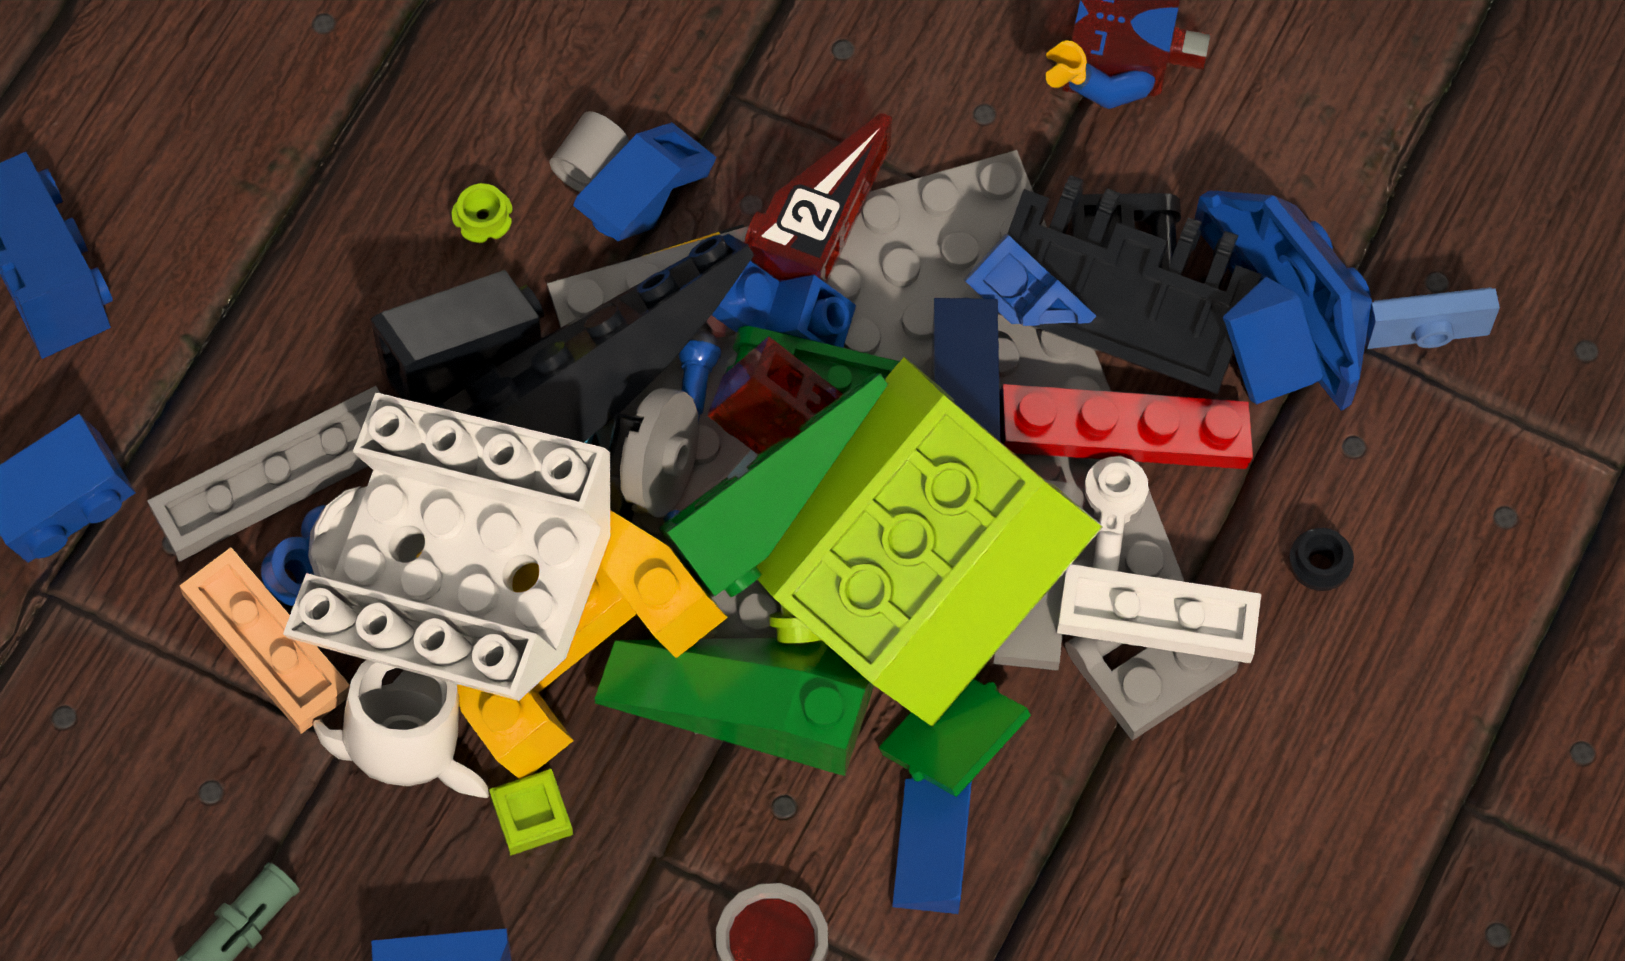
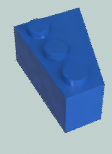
M23 152L0 163V275L43 359L110 329L111 326L103 305L112 302L113 298L98 267L90 270L82 255L88 252V249L74 219L69 218L64 221L56 205L63 203V200L48 168L37 172L27 152Z

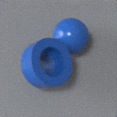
M326 505L317 506L306 514L301 525L302 537H290L283 540L269 551L263 559L261 577L264 586L277 601L285 605L294 606L306 573L314 575L308 557L310 532ZM285 569L290 570L295 575L297 583L288 577Z

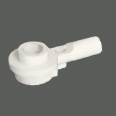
M1121 456L1107 457L1096 462L1088 471L1085 480V497L1094 509V517L1103 526L1097 534L1092 568L1118 571L1124 524L1129 522L1131 515L1135 514L1144 505L1148 495V478L1143 469L1133 460Z

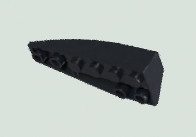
M730 234L709 237L697 244L690 251L689 256L651 275L643 282L511 355L497 365L489 363L473 370L462 381L463 387L445 400L433 399L425 404L584 443L612 420L614 414L623 411L675 359L713 314L754 254L748 244Z

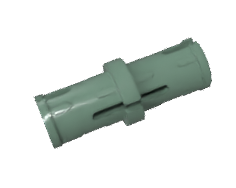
M268 862L263 867L262 872L231 905L221 904L214 912L217 918L216 921L176 961H233L246 946L253 949L262 940L259 932L293 896L300 892L299 888L282 870Z

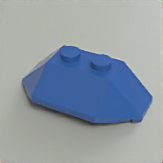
M1212 190L1199 196L1195 220L1202 222L1200 226L1201 235L1213 250L1218 239L1223 236L1225 231L1239 235L1228 265V269L1232 274L1237 265L1262 274L1261 280L1268 277L1299 295L1324 377L1318 382L1341 411L1352 404L1360 380L1372 303L1370 290L1363 276L1355 268H1347L1333 251L1332 242L1325 229L1316 221L1309 222L1301 210L1288 201L1274 195Z

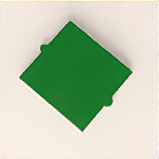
M973 679L934 726H930L911 712L878 748L883 756L909 770L914 781L918 782L925 779L957 797L1029 719L1031 714L1027 707L1001 694L995 683L989 682L984 685Z

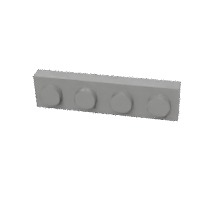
M374 386L147 500L152 514L178 561L180 562L367 467L368 465L355 455L353 450L375 392L380 393L378 388Z

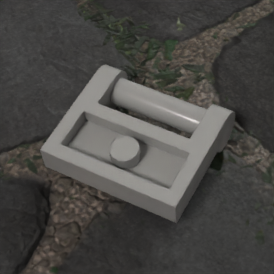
M1169 575L1168 577L1165 578V579L1180 581V580H1179L1177 577H1175L1174 575ZM1078 636L1065 643L1067 653L1074 665L1132 741L1235 674L1239 666L1238 661L1148 647L1111 671L1104 662L1103 656L1123 643Z

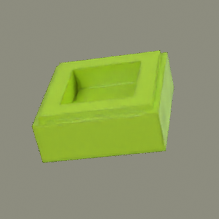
M552 769L489 789L510 856L573 835L572 826Z

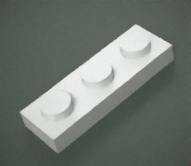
M1071 564L1065 571L1057 633L1251 663L1255 651L1261 594Z

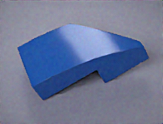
M1005 234L963 279L983 299H998V312L1011 324H1021L1022 326L1055 323L1081 324L1091 323L1096 318V315L1008 234Z

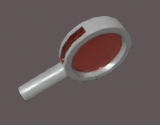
M782 883L758 884L739 892L724 907L716 927L718 961H825L828 955V926L819 906L803 891Z

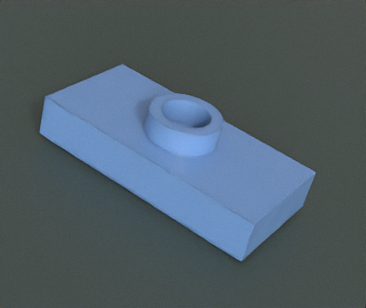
M1489 287L1375 300L1371 303L1366 335L1367 349L1417 344L1422 348H1436L1448 344L1453 339L1490 335L1500 309L1496 288L1492 289Z

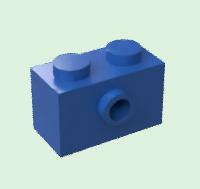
M81 414L74 416L0 465V536L10 549L28 563L35 558L40 559L55 554L65 546L69 536L89 523H98L110 518L119 511L124 500L136 493L101 433Z

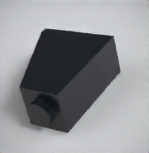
M506 270L383 311L371 318V324L381 371L399 398L425 404L433 399H442L443 401L463 387L462 381L478 367L489 363L497 365L504 359L542 339L540 319L545 317V314L533 291L527 285L518 288Z

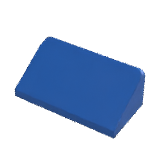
M1265 277L1224 315L1223 319L1249 399L1253 403L1259 404L1313 385L1324 377L1301 298L1295 292Z
M913 778L905 779L892 907L952 914L959 913L972 781L955 797L925 779L918 782L914 781Z

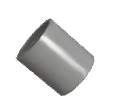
M585 112L549 162L550 167L564 183L581 192L629 142V139L624 131L607 117L596 112Z

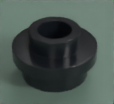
M1315 528L1302 533L1294 541L1289 553V566L1293 576L1305 587L1317 591H1328L1341 586L1350 576L1354 564V554L1348 541L1338 532L1328 528ZM1316 554L1324 555L1330 560L1332 566L1328 569L1316 568L1311 564L1309 558Z

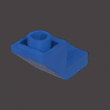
M672 122L637 133L577 195L573 206L588 217L600 233L617 241L654 229L672 189L708 177L717 157Z
M750 261L712 316L736 333L738 328L742 326H752L843 348L856 305L816 275L778 281Z

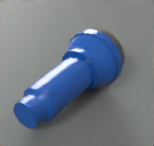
M698 330L678 354L681 368L684 370L681 391L686 392L694 399L698 412V424L700 415L704 413L709 373L712 372L713 367L721 358L718 339L711 333L703 330Z

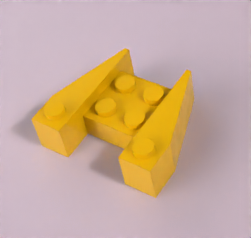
M611 510V536L566 659L519 701L457 684L459 706L462 714L494 758L519 779L532 775L574 741L540 696L539 692L637 614L653 636L675 658H678L728 618L693 572L668 545ZM530 563L524 565L516 572L512 582L513 592H524L533 587L539 577L538 564Z

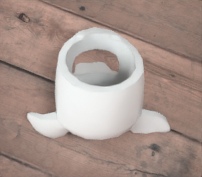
M365 660L351 680L344 712L343 730H330L325 726L322 719H317L313 722V727L320 743L332 755L341 760L353 761L370 778L387 784L413 786L427 783L438 777L445 785L459 793L481 798L489 797L488 786L483 779L471 769L453 760L459 725V694L457 684L403 670L392 684L382 686V679L385 673L396 667Z

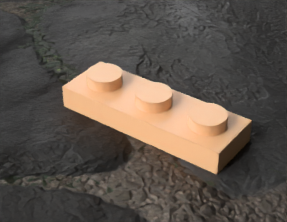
M231 547L179 586L185 599L301 734L313 726L314 720L322 719L347 699L350 684L315 645L289 639L283 635L290 615Z

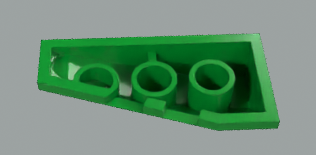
M871 374L816 413L799 427L801 432L792 439L788 436L761 452L746 467L749 471L740 478L736 475L730 479L726 477L658 527L666 540L711 595L716 596L725 590L731 598L746 589L762 575L757 565L765 560L773 551L888 384L881 374Z
M777 637L700 639L678 658H675L658 640H615L595 696V703L845 776L874 685L822 640L804 643H781L777 641Z

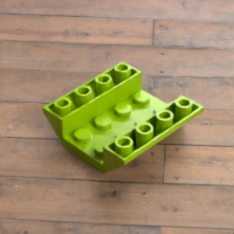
M903 357L886 377L885 381L888 385L773 551L765 560L757 565V568L762 573L757 580L775 600L871 684L930 726H934L1103 526L1054 484L1044 480L953 402L955 399L907 358Z

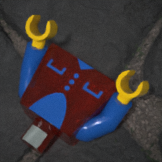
M1080 0L1072 40L1062 41L1046 52V57L1057 63L1046 72V81L1051 87L1059 88L1063 86V91L1079 93L1103 108L1112 109L1146 98L1147 96L1161 94L1168 63L1203 70L1211 34L1175 27L1180 0Z

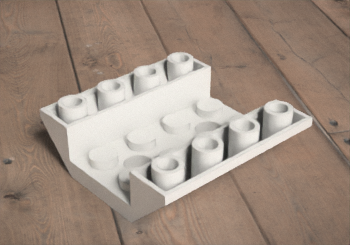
M375 392L353 450L355 455L373 469V473L332 580L306 573L283 635L296 641L519 701L566 659L611 536L610 452L604 447ZM423 534L425 545L422 553L411 562L401 563L399 551L403 542L411 536ZM530 563L538 564L539 577L533 587L524 592H513L512 582L516 572L524 565Z

